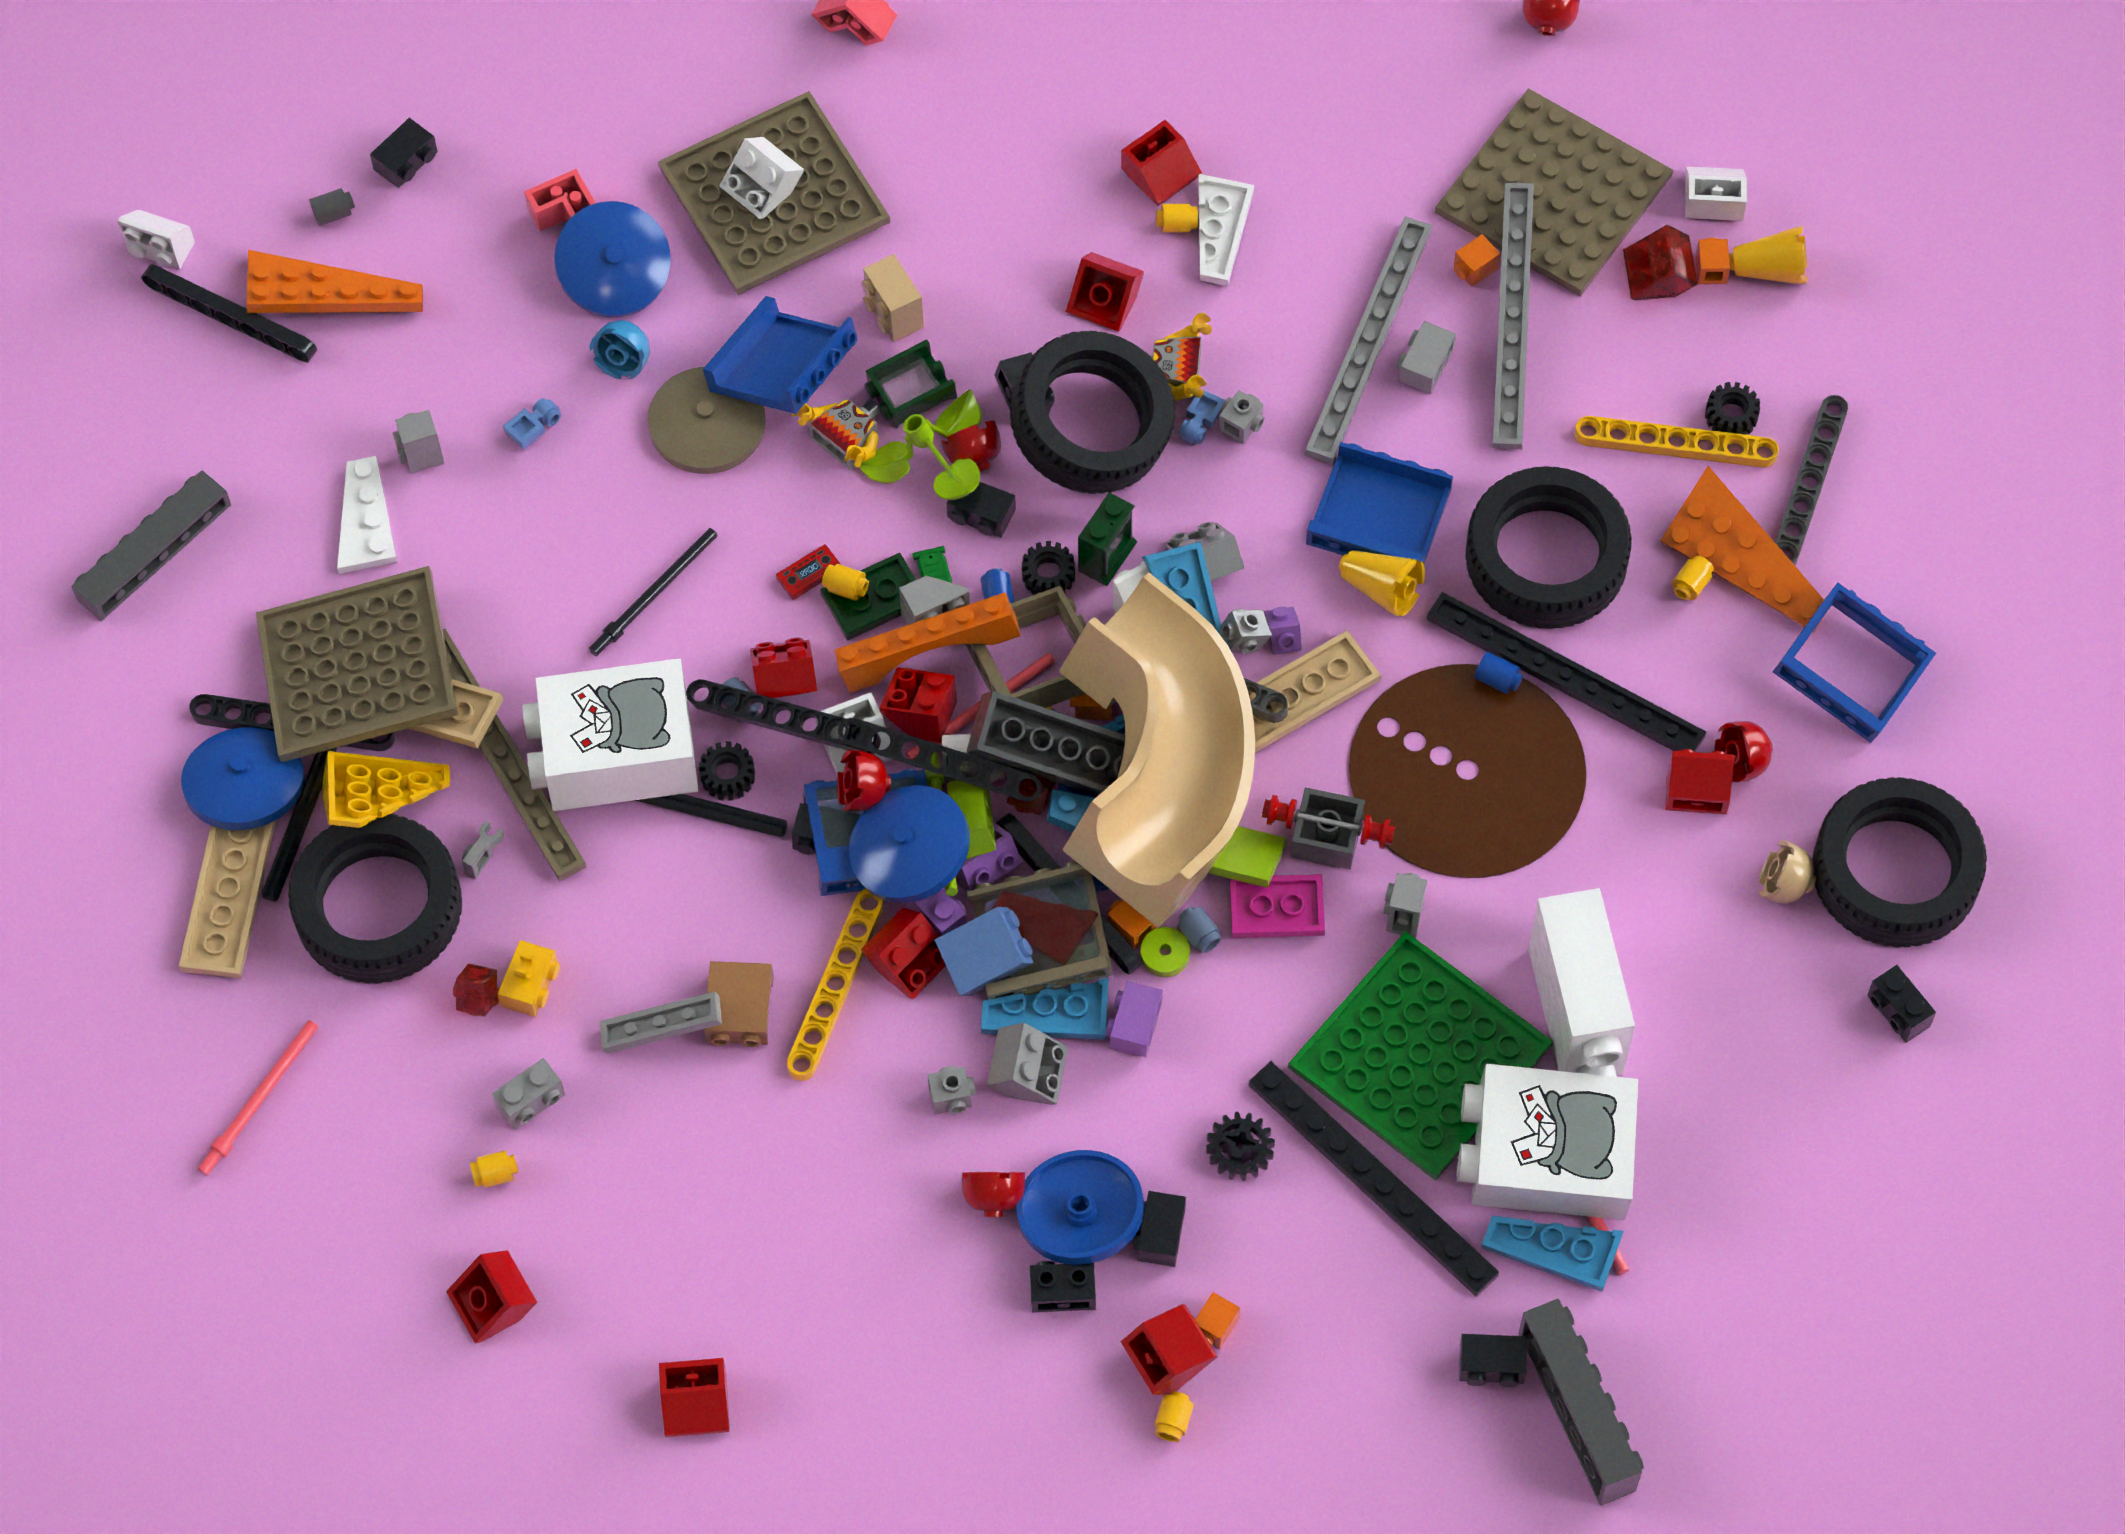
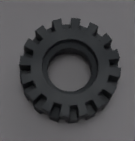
M1726 382L1724 389L1721 384L1718 385L1715 391L1712 390L1707 401L1705 418H1707L1706 423L1708 427L1713 425L1712 431L1720 430L1721 432L1744 435L1747 432L1750 434L1753 431V427H1756L1760 413L1759 398L1756 399V392L1753 390L1749 393L1750 387L1747 385L1743 389L1739 388V382H1735L1734 387H1731L1730 382ZM1726 404H1735L1743 409L1744 414L1740 417H1729L1722 412L1721 408Z
M1046 541V546L1042 547L1041 542L1036 543V550L1031 546L1028 549V555L1024 554L1022 562V580L1025 582V588L1027 590L1031 589L1032 595H1035L1038 592L1041 593L1061 586L1066 594V589L1070 590L1072 582L1075 581L1073 554H1069V549L1066 546L1061 549V543L1056 542L1055 547L1051 546V541ZM1043 563H1054L1059 566L1060 572L1058 575L1048 578L1040 576L1037 568Z
M726 741V747H722L721 742L715 743L716 749L713 750L710 746L707 749V755L703 753L701 762H699L703 788L705 791L708 790L709 795L712 797L717 794L718 800L723 801L724 796H728V800L732 801L734 800V794L741 798L744 796L743 790L749 792L751 784H754L755 781L752 755L749 756V751L746 748L742 750L739 743H736L735 747H732L731 741ZM723 763H734L739 768L738 774L731 779H720L715 772L717 767Z

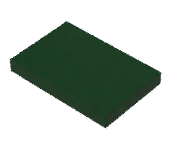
M900 552L860 570L865 572L866 579L869 580V586L866 594L863 597L860 596L856 601L830 593L827 588L820 589L821 596L847 641L901 616L899 587L916 579Z

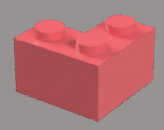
M819 0L811 14L830 33L848 28L866 46L884 41L897 17V14L889 8L888 3L884 0Z
M577 169L524 191L527 209L539 231L565 220L568 222L581 209L595 204Z

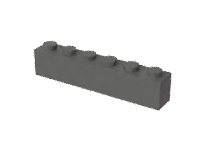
M203 470L196 476L190 477L177 493L167 497L159 509L152 515L146 516L132 533L123 536L113 550L102 555L95 566L76 579L71 587L77 601L100 621L104 620L231 506L227 491Z

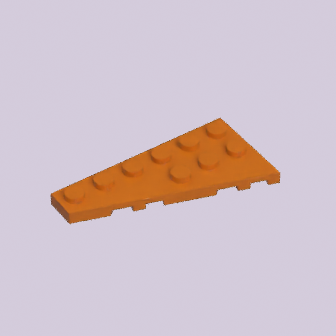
M248 250L247 313L423 312L422 284Z
M1707 466L1661 538V543L1688 559H1692L1694 556L1704 557L1713 565V574L1805 627L1824 599L1714 471Z

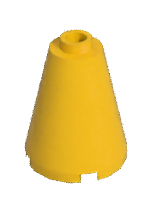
M1803 226L1794 227L1735 246L1733 253H1729L1730 271L1735 270V275L1740 277L1807 284L1808 275L1802 276L1805 275V268H1807L1805 235L1799 236L1803 233Z
M1352 550L1348 554L1343 555L1339 562V570L1344 580L1396 616H1405L1413 608L1420 595L1415 592L1418 583L1423 585L1425 580L1424 563L1416 559Z

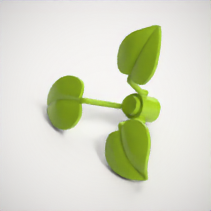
M969 389L953 401L940 414L935 426L928 419L925 420L920 414L909 416L903 423V430L907 434L904 440L907 444L893 441L882 446L876 451L874 458L861 463L859 467L861 471L875 482L884 484L894 483L902 479L910 471L911 466L908 460L914 456L913 445L920 448L929 447L941 465L946 469L938 474L934 480L933 488L936 494L944 500H955L972 493L979 485L981 477L977 464L968 458L965 460L957 459L949 466L933 445L934 432L947 438L970 426L980 425L982 411L973 392Z

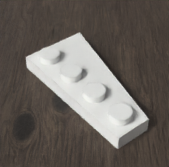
M1199 174L1200 281L1228 286L1252 201L1254 185Z
M376 456L347 462L337 564L339 574L397 562Z

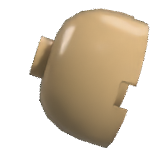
M1782 840L1777 844L1781 846L1777 853L1771 851L1764 863L1759 877V884L1765 885L1763 891H1758L1759 895L1763 898L1784 904L1795 902L1806 892H1811L1815 885L1816 877L1813 875L1814 865L1810 855L1798 845Z

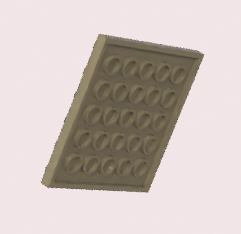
M1528 88L1436 205L1435 213L1476 237L1483 234L1495 248L1502 251L1505 183L1534 184L1530 268L1581 296L1670 180L1673 169Z
M810 91L658 161L660 171L737 295L890 223L889 214ZM764 137L804 169L793 192L763 219H759L719 186L745 138Z
M430 566L256 612L276 746L281 762L458 715Z

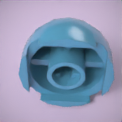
M623 320L607 323L595 334L589 346L590 351L593 349V353L596 356L593 359L595 364L604 373L616 379H621V375L630 376L629 379L635 378L645 367L650 355L649 340L645 333L637 325Z

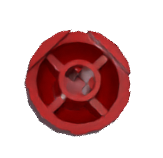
M1523 0V13L1526 21L1532 27L1539 29V34L1555 36L1556 32L1564 31L1573 24L1579 11L1580 0Z
M994 420L986 421V428L979 429L976 424L948 436V441L942 440L941 444L949 461L953 464L957 459L965 460L969 458L977 464L980 472L991 468L990 462L998 456L1001 450V437Z
M1734 721L1725 723L1719 728L1718 732L1722 731L1721 737L1715 740L1714 747L1715 751L1734 755L1732 782L1739 783L1755 779L1767 770L1771 762L1773 746L1762 727L1750 721Z
M848 750L844 753L840 763H846L844 772H838L837 774L838 802L840 805H846L843 808L844 811H865L880 802L885 793L889 792L891 777L887 774L881 759L874 754L862 750Z
M962 1172L963 1196L967 1204L973 1209L984 1211V1217H1003V1211L1014 1209L1024 1194L1025 1172Z

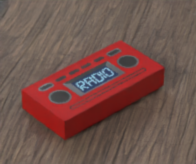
M824 544L778 572L776 579L791 599L794 600L822 583L823 575L828 565L835 566L840 564V562L827 545Z

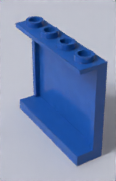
M765 296L703 368V372L710 392L797 414L848 351L856 344L858 337L851 317H848L840 327L781 313L779 312L776 299Z
M1340 442L1338 456L1314 520L1310 521L1307 528L1306 544L1340 555L1348 554L1354 550L1411 558L1425 564L1451 493L1453 476L1440 469H1429L1419 466L1414 461L1399 460L1384 452L1376 453L1363 449L1357 444Z

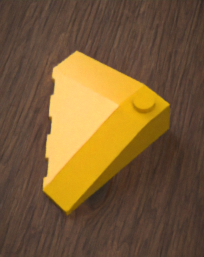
M328 751L322 781L323 801L328 825L361 828L370 821L387 816L407 804H413L428 797L429 794L435 791L443 790L450 785L449 765Z

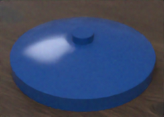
M606 201L589 205L568 220L557 240L554 264L562 289L575 304L599 316L623 317L643 310L658 297L668 279L671 254L662 228L648 213L628 203Z
M254 727L230 729L205 740L190 754L183 767L181 776L184 798L193 814L211 826L226 830H248L274 822L295 805L301 796L305 784V770L302 758L281 762L278 757L274 731Z
M921 785L905 786L886 793L880 802L865 810L853 829L849 844V858L853 872L870 893L885 901L910 903L928 898L947 886L963 866L970 844L968 822L957 803L941 790Z
M1075 1150L1056 1155L1044 1161L1030 1173L1025 1180L1024 1194L1016 1205V1212L1021 1232L1027 1243L1036 1252L1055 1262L1083 1265L1109 1258L1130 1243L1138 1232L1143 1220L1144 1198L1137 1176L1120 1159L1100 1151Z

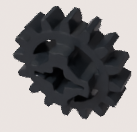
M1235 1112L1234 1119L1232 1120L1227 1115L1223 1116V1125L1214 1122V1133H1208L1207 1141L1210 1144L1206 1145V1153L1212 1154L1209 1161L1211 1165L1219 1164V1174L1227 1170L1229 1171L1230 1180H1233L1235 1174H1240L1242 1181H1246L1247 1173H1251L1256 1178L1258 1177L1259 1167L1263 1170L1268 1169L1267 1160H1273L1274 1151L1271 1149L1275 1146V1139L1269 1138L1271 1136L1270 1127L1262 1129V1118L1253 1122L1252 1113H1248L1246 1118L1243 1119L1239 1112ZM1251 1132L1254 1133L1259 1140L1254 1139ZM1239 1143L1245 1144L1242 1146V1149L1236 1148L1239 1146ZM1221 1152L1227 1153L1230 1160L1226 1159Z

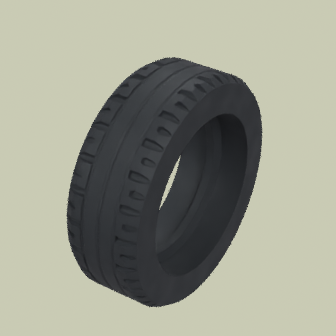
M1070 332L1048 341L1028 361L1011 397L1010 424L1022 454L1044 477L1057 483L1059 486L1081 493H1111L1129 487L1144 477L1155 465L1168 444L1175 421L1174 396L1171 393V386L1168 384L1169 382L1158 364L1149 354L1134 343L1106 332ZM1070 373L1094 374L1113 382L1127 394L1136 408L1140 422L1136 439L1127 448L1114 452L1091 451L1074 444L1058 431L1048 415L1045 395L1050 384L1056 378Z
M1543 466L1527 468L1507 475L1502 480H1498L1481 496L1470 518L1465 557L1472 584L1476 588L1477 593L1483 597V600L1493 610L1519 624L1542 629H1553L1583 623L1585 620H1589L1594 615L1601 613L1603 609H1606L1609 603L1615 599L1624 583L1632 545L1630 524L1628 523L1627 516L1624 514L1625 511L1620 506L1619 501L1613 497V494L1606 487L1599 484L1595 479L1575 470ZM1534 511L1559 512L1575 518L1592 532L1599 544V557L1594 569L1578 580L1557 585L1536 583L1516 574L1501 559L1497 549L1499 533L1506 523L1522 514Z
M1888 777L1887 779L1881 778L1876 779V781H1868L1866 784L1858 785L1856 788L1849 790L1847 794L1841 796L1823 820L1812 857L1814 865L1813 875L1816 877L1815 889H1817V894L1823 900L1822 904L1827 908L1829 914L1839 924H1842V927L1851 931L1852 934L1860 936L1861 939L1881 944L1882 946L1899 948L1901 946L1904 948L1921 946L1948 935L1970 913L1985 877L1987 866L1986 845L1983 843V835L1974 817L1970 815L1968 809L1963 807L1959 800H1956L1954 796L1948 794L1945 790L1921 780L1918 781L1904 777ZM1882 821L1905 822L1927 831L1939 841L1950 858L1951 876L1946 888L1939 896L1916 904L1893 903L1871 894L1857 882L1847 865V848L1853 835L1867 825Z
M395 814L377 818L361 828L329 826L328 829L319 833V836H316L305 847L304 852L300 854L299 860L294 865L291 880L289 881L290 913L306 951L309 952L310 956L320 966H324L327 971L332 972L338 977L342 976L343 979L353 980V982L369 984L387 983L403 979L406 976L409 977L413 973L421 971L423 967L430 965L433 960H436L440 956L439 954L447 948V945L452 940V935L457 930L460 922L459 916L462 912L460 883L454 863L445 845L442 844L441 840L431 830H427L422 824ZM385 856L399 858L418 867L427 883L428 900L417 919L401 932L378 940H357L339 934L327 921L323 907L324 895L335 877L350 865L367 858Z

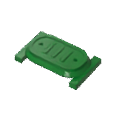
M944 546L912 553L913 559L918 560L917 564L921 578L929 576L952 583L946 558L942 554L945 553Z

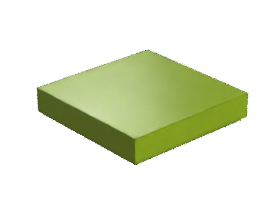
M1237 826L1209 873L1268 888L1287 845V838Z

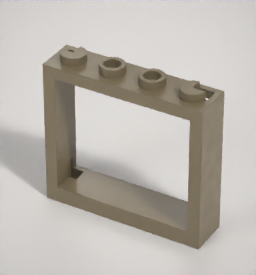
M1061 586L1011 603L1016 614L1019 629L1059 615L1075 644L1086 626L1082 615L1077 616L1075 613L1076 607L1072 597L1067 598ZM965 644L989 691L994 690L1044 708L1085 694L1064 675L1011 694L986 645Z

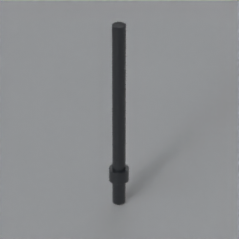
M709 528L615 622L611 621L602 630L603 634L588 648L589 651L597 657L611 642L615 643L624 634L623 630L718 537L717 533L712 528Z

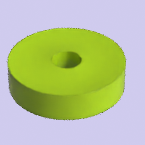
M1160 927L1150 931L1141 943L1140 957L1142 964L1151 974L1159 977H1172L1179 974L1186 968L1190 959V945L1187 938L1180 931L1170 927ZM1162 949H1168L1171 953L1168 955H1162L1160 951Z

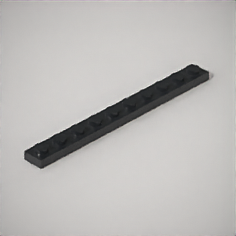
M1444 592L1440 594L1427 614V620L1486 652L1488 651L1520 667V670L1672 751L1691 749L1696 752L1705 738V730Z
M1272 1061L1249 1080V1087L1474 1296L1477 1297L1499 1276V1271Z

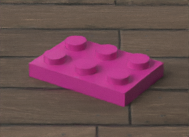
M1322 874L1276 875L1272 877L1268 888L1234 879L1229 880L1232 938L1325 936Z

